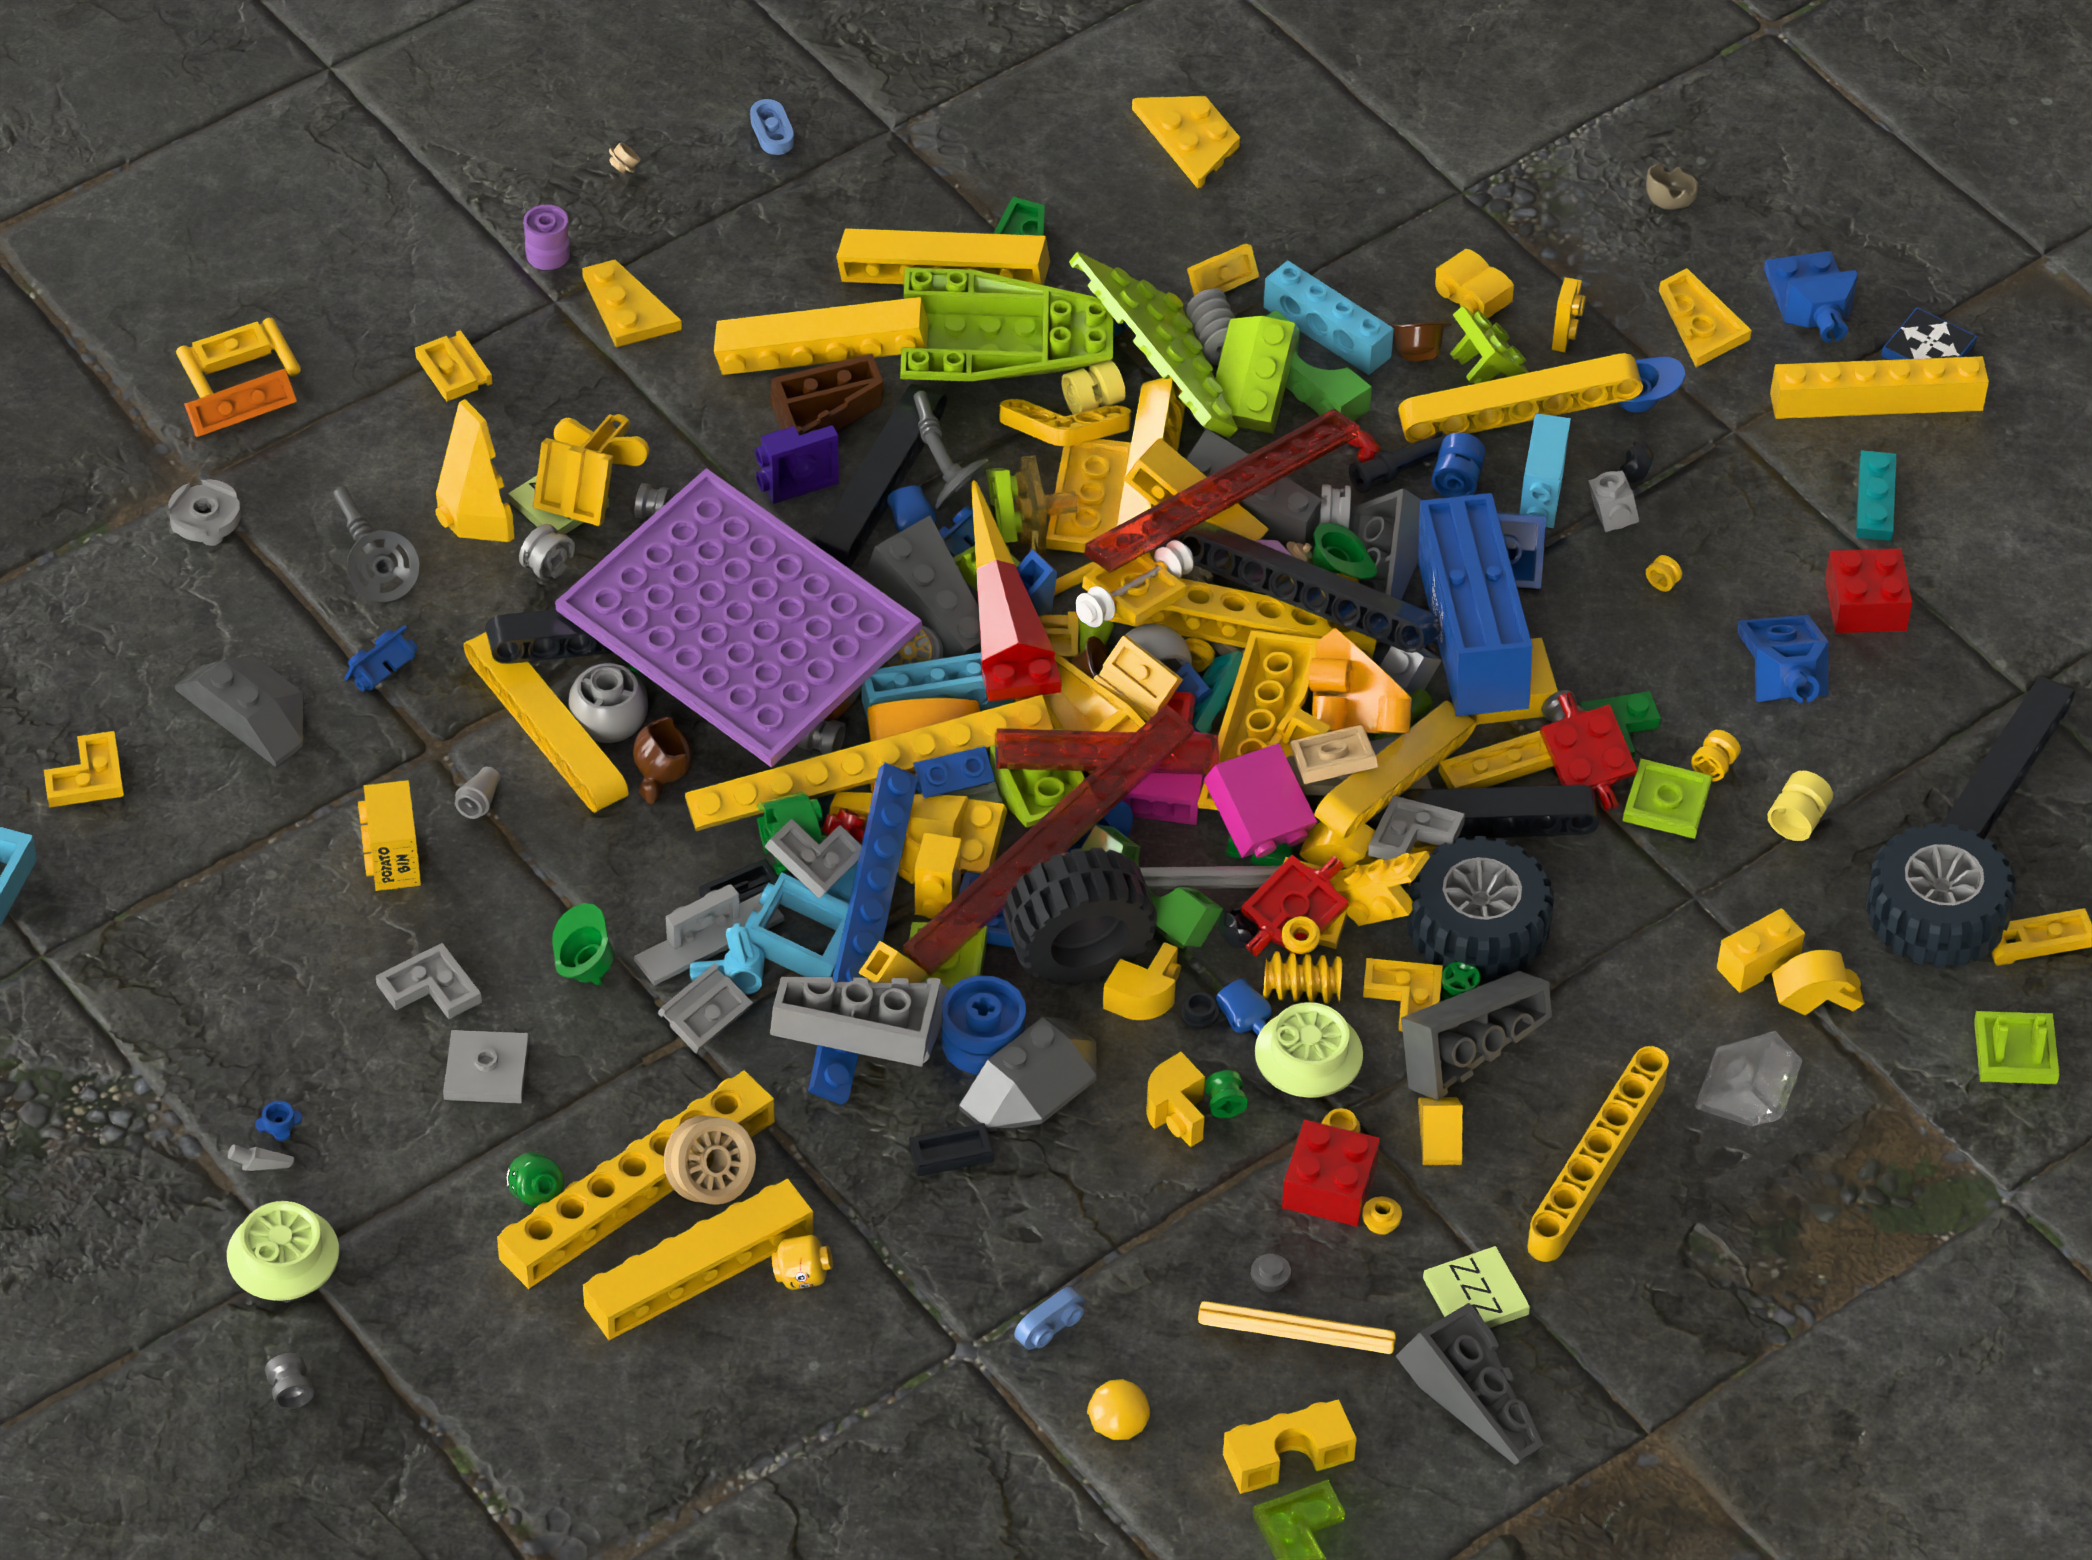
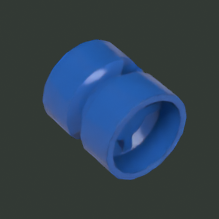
M1452 433L1446 436L1441 443L1438 460L1433 471L1431 482L1433 488L1446 498L1473 495L1477 489L1480 471L1482 470L1486 455L1484 444L1478 438L1466 433Z

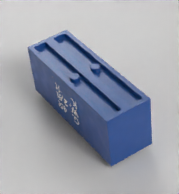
M1492 493L1420 500L1418 566L1430 613L1437 617L1441 625V633L1437 642L1455 715L1465 716L1529 709L1532 643Z

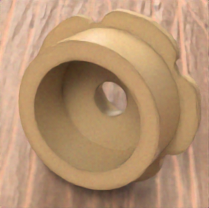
M620 142L615 149L612 147L609 149L612 155L609 161L619 172L624 174L626 171L632 173L636 171L635 166L640 162V158L629 146Z

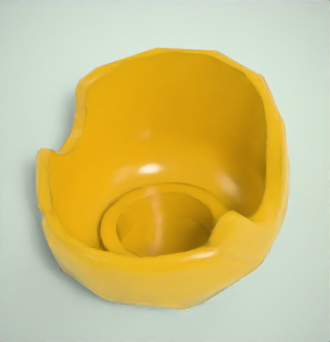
M1124 1379L1110 1380L1095 1390L1088 1404L1087 1415L1090 1417L1095 1432L1112 1440H1129L1142 1432L1147 1425L1150 1417V1407L1146 1395L1136 1384Z

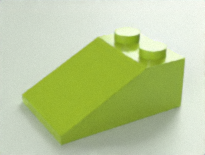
M1061 728L990 746V764L998 787V793L1003 803L1026 828L1088 812L1097 807V802Z

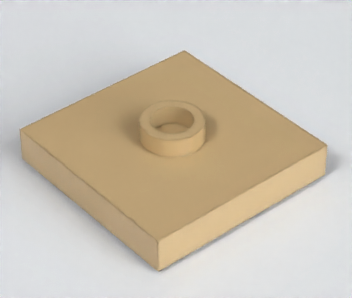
M1363 725L1290 742L1292 754L1304 784L1378 767L1376 755Z

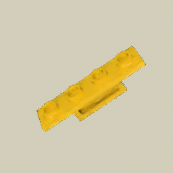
M1427 851L1414 854L1404 853L1388 860L1378 859L1366 865H1352L1347 869L1340 870L1330 882L1333 888L1349 901V907L1346 909L1347 915L1358 926L1408 916L1413 910V901L1400 884L1412 882L1431 856Z

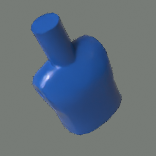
M920 486L903 487L893 491L888 496L887 503L893 513L898 532L905 530L929 515L934 524L936 523L935 512L926 500Z
M1245 978L1230 983L1215 997L1219 1009L1227 1017L1232 1029L1237 1033L1253 1030L1259 1035L1272 1014L1269 1002Z

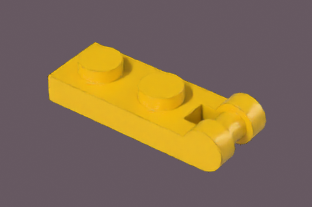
M2085 908L2010 921L2007 931L2003 930L2001 942L1992 951L1993 960L1997 966L2014 963L2016 960L2092 947V923ZM2007 940H2016V942L2007 944Z

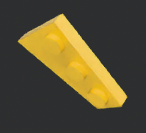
M616 260L582 268L583 279L616 347L682 330L681 320Z
M1687 268L1660 282L1659 293L1695 367L1750 340L1752 330Z

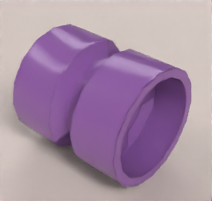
M539 205L527 211L523 224L526 237L525 251L528 262L533 267L541 270L560 268L570 258L569 226L566 212L554 205Z

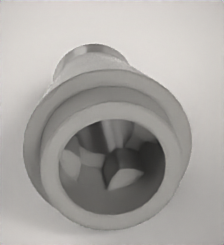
M483 767L477 775L456 791V809L463 816L470 819H476L485 815L489 811L496 787L501 780L500 774L492 767Z

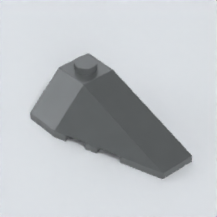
M1467 1303L1419 1332L1396 1357L1424 1392L1516 1465L1540 1450L1544 1444L1525 1403L1516 1398L1510 1384L1514 1378L1509 1367H1502L1495 1351L1499 1345L1493 1332L1472 1305Z

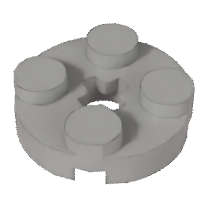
M212 479L201 480L202 485L190 487V483L181 486L171 496L168 504L170 524L173 532L188 540L203 542L209 546L221 543L223 537L230 534L238 526L241 519L240 502L237 499L235 490L224 482ZM207 508H211L209 513L202 514L198 512V510L204 511Z

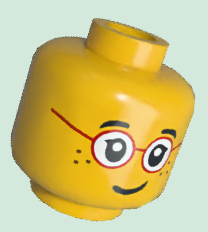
M814 1235L784 1239L779 1243L777 1251L772 1252V1266L776 1281L778 1283L783 1282L786 1288L790 1290L822 1285L825 1281L827 1270L833 1268L832 1254L829 1246L822 1247L820 1240Z

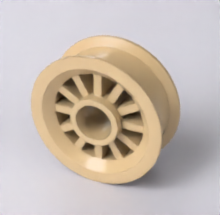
M697 1116L680 1124L670 1136L664 1153L665 1173L673 1189L690 1201L714 1205L730 1202L740 1196L748 1187L756 1164L754 1145L746 1130L730 1119L712 1116ZM712 1152L713 1163L708 1168L706 1160L708 1154Z

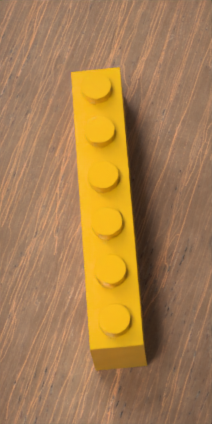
M845 229L836 256L842 282L904 284L905 268L977 270L1044 285L1050 264L1046 236Z
M921 297L717 321L714 354L722 375L840 362L868 354H873L874 358L901 355V348H927L929 321Z
M1983 356L1775 364L1770 395L1775 419L1983 411L1989 380Z
M789 1179L776 1185H769L762 1189L759 1194L743 1202H736L730 1205L724 1212L708 1220L697 1222L691 1229L676 1237L664 1239L656 1247L645 1253L629 1257L616 1268L606 1273L596 1274L583 1284L584 1307L610 1341L772 1256L773 1251H777L778 1245L782 1240L813 1235V1211Z

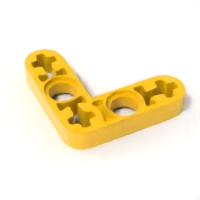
M1008 399L1000 403L999 421L1004 425L1056 446H1073L1128 431L1130 429L1131 410L1124 406L1108 405L1064 417L1025 400Z

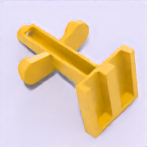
M609 414L594 432L575 419L564 418L560 420L554 429L555 440L546 438L541 442L533 508L600 526L605 519L612 464L642 465L649 456L647 442L639 436L624 437L630 429V422L627 417L621 414ZM614 421L621 423L617 429L614 427Z

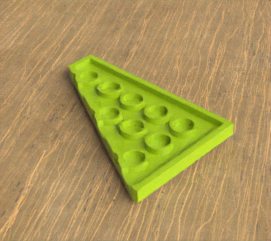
M1077 251L1069 261L1072 268H1077L1086 273L1091 279L1087 286L1101 300L1104 307L1117 323L1122 324L1125 321L1137 335L1133 342L1146 355L1149 362L1163 379L1171 377L1183 391L1178 397L1192 411L1200 424L1230 439L1238 429L1232 417V409L1224 400L1223 390L1216 382L1212 373L1213 368L1203 354V346L1197 340L1192 330L1193 324L1187 318L1182 308L1183 302L1171 292L1165 294L1157 290L1146 280L1138 281L1130 277L1121 268L1115 267L1113 269Z

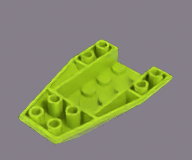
M905 268L904 299L921 297L929 323L927 348H901L900 379L980 381L1056 373L1087 367L1113 359V316L1098 297L977 270Z

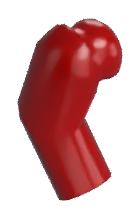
M1347 424L1343 426L1339 440L1360 449L1357 453L1359 461L1365 462L1373 459L1374 455L1381 451V448L1371 434Z

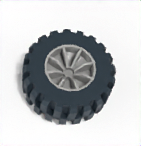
M1937 823L1926 824L1922 829L1915 826L1904 830L1903 836L1899 833L1889 839L1887 845L1881 847L1876 854L1875 862L1872 865L1866 902L1869 922L1872 929L1878 932L1879 939L1886 946L1892 945L1893 951L1903 958L1907 955L1913 958L1912 961L1914 963L1924 965V962L1934 963V967L1945 968L1946 964L1954 963L1955 967L1966 965L1969 959L1972 958L1975 962L1987 956L1988 951H1993L2002 940L2003 930L2007 931L2010 923L2016 892V878L2014 870L2009 866L2010 861L2002 851L1996 852L1997 846L1991 840L1979 838L1980 834L1969 828L1967 831L1958 829V825L1947 824V827H1938Z
M1475 836L1474 840H1466L1465 837L1454 839V844L1448 846L1447 843H1444L1435 848L1433 854L1429 853L1431 857L1411 882L1409 897L1413 901V910L1406 916L1408 935L1413 939L1412 944L1417 952L1420 954L1425 953L1424 959L1433 965H1443L1442 972L1446 966L1457 961L1465 963V965L1475 966L1480 973V978H1484V981L1497 980L1499 975L1505 977L1517 972L1519 967L1524 970L1534 963V959L1541 955L1545 949L1546 940L1549 939L1554 891L1551 888V880L1548 873L1542 870V865L1535 857H1527L1526 850L1518 845H1515L1513 848L1507 845L1508 842L1503 839L1496 838V841L1486 840V836Z

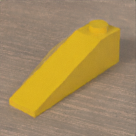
M466 399L459 402L436 491L438 507L435 510L436 516L442 526L449 527L460 538L510 542L515 539L513 514L510 505L502 503L499 490L505 486L502 477L497 474L494 465L490 461L496 457L487 422Z

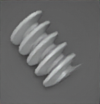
M1214 288L1204 290L1195 295L1187 305L1186 315L1193 324L1192 329L1197 340L1203 346L1202 350L1206 360L1218 366L1229 321L1234 319L1235 315L1231 311L1230 304L1226 301L1224 292Z

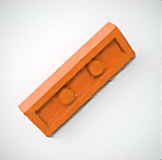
M284 368L187 402L184 405L195 436L199 437L295 403L297 400Z

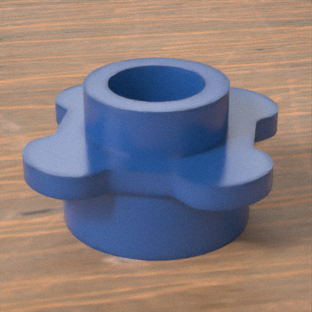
M273 1101L264 1107L262 1118L256 1120V1129L261 1133L268 1132L274 1135L278 1141H285L290 1138V1131L293 1127L302 1122V1114L298 1110H293L292 1106L285 1101Z

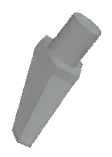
M233 1144L228 1152V1159L243 1164L242 1170L287 1169L294 1163L293 1156L258 1147L248 1150Z

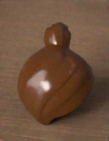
M663 717L660 720L649 723L637 735L633 750L634 761L644 776L639 786V794L649 805H652L661 796L663 784L676 781L685 776L689 771L692 761L691 747L681 730L673 725V719L670 717Z

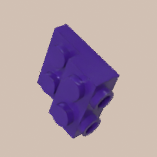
M833 425L813 430L800 436L794 426L761 436V446L755 448V456L762 470L757 471L755 476L760 491H766L773 504L839 484L838 434Z

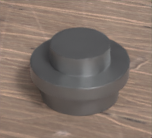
M1264 1254L1255 1259L1252 1264L1251 1277L1257 1287L1265 1292L1279 1291L1290 1280L1291 1267L1288 1261L1279 1255Z

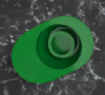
M1322 523L1316 527L1314 532L1315 547L1312 553L1313 565L1335 574L1343 573L1357 579H1371L1376 576L1377 568L1375 563L1367 553L1360 538L1351 530L1335 523Z
M588 903L576 905L563 914L553 931L552 944L557 973L564 978H574L578 982H592L600 986L603 984V975L610 969L615 958L613 947L608 939L606 920L602 910L596 905Z

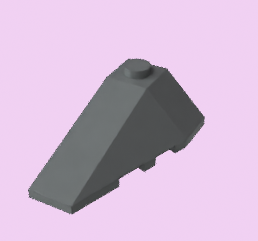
M1404 488L1352 507L1349 530L1360 538L1377 568L1375 577L1359 579V583L1399 600L1402 599L1417 566L1421 499Z

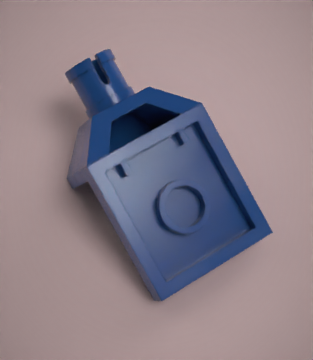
M1831 251L1765 260L1764 271L1785 323L1807 328L1819 327L1821 338L1827 343L1832 341L1829 330L1832 332L1835 342L1842 340L1847 335L1848 327L1844 320L1851 314L1858 277L1856 270L1839 272Z
M1809 614L1738 621V635L1755 658L1756 702L1795 699L1797 702L1803 703V698L1807 702H1811L1816 697L1828 696V640Z

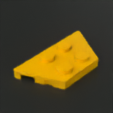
M1206 96L1132 99V110L1197 189L1205 184L1206 176L1212 170L1217 171L1224 164L1225 158L1231 156L1240 147V136Z

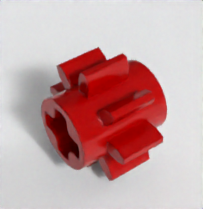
M840 808L838 814H827L821 831L829 836L841 825L862 846L866 817L853 810Z

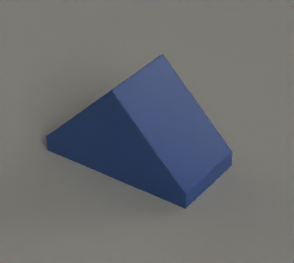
M1032 549L1017 567V570L1038 616L1052 612L1057 571Z

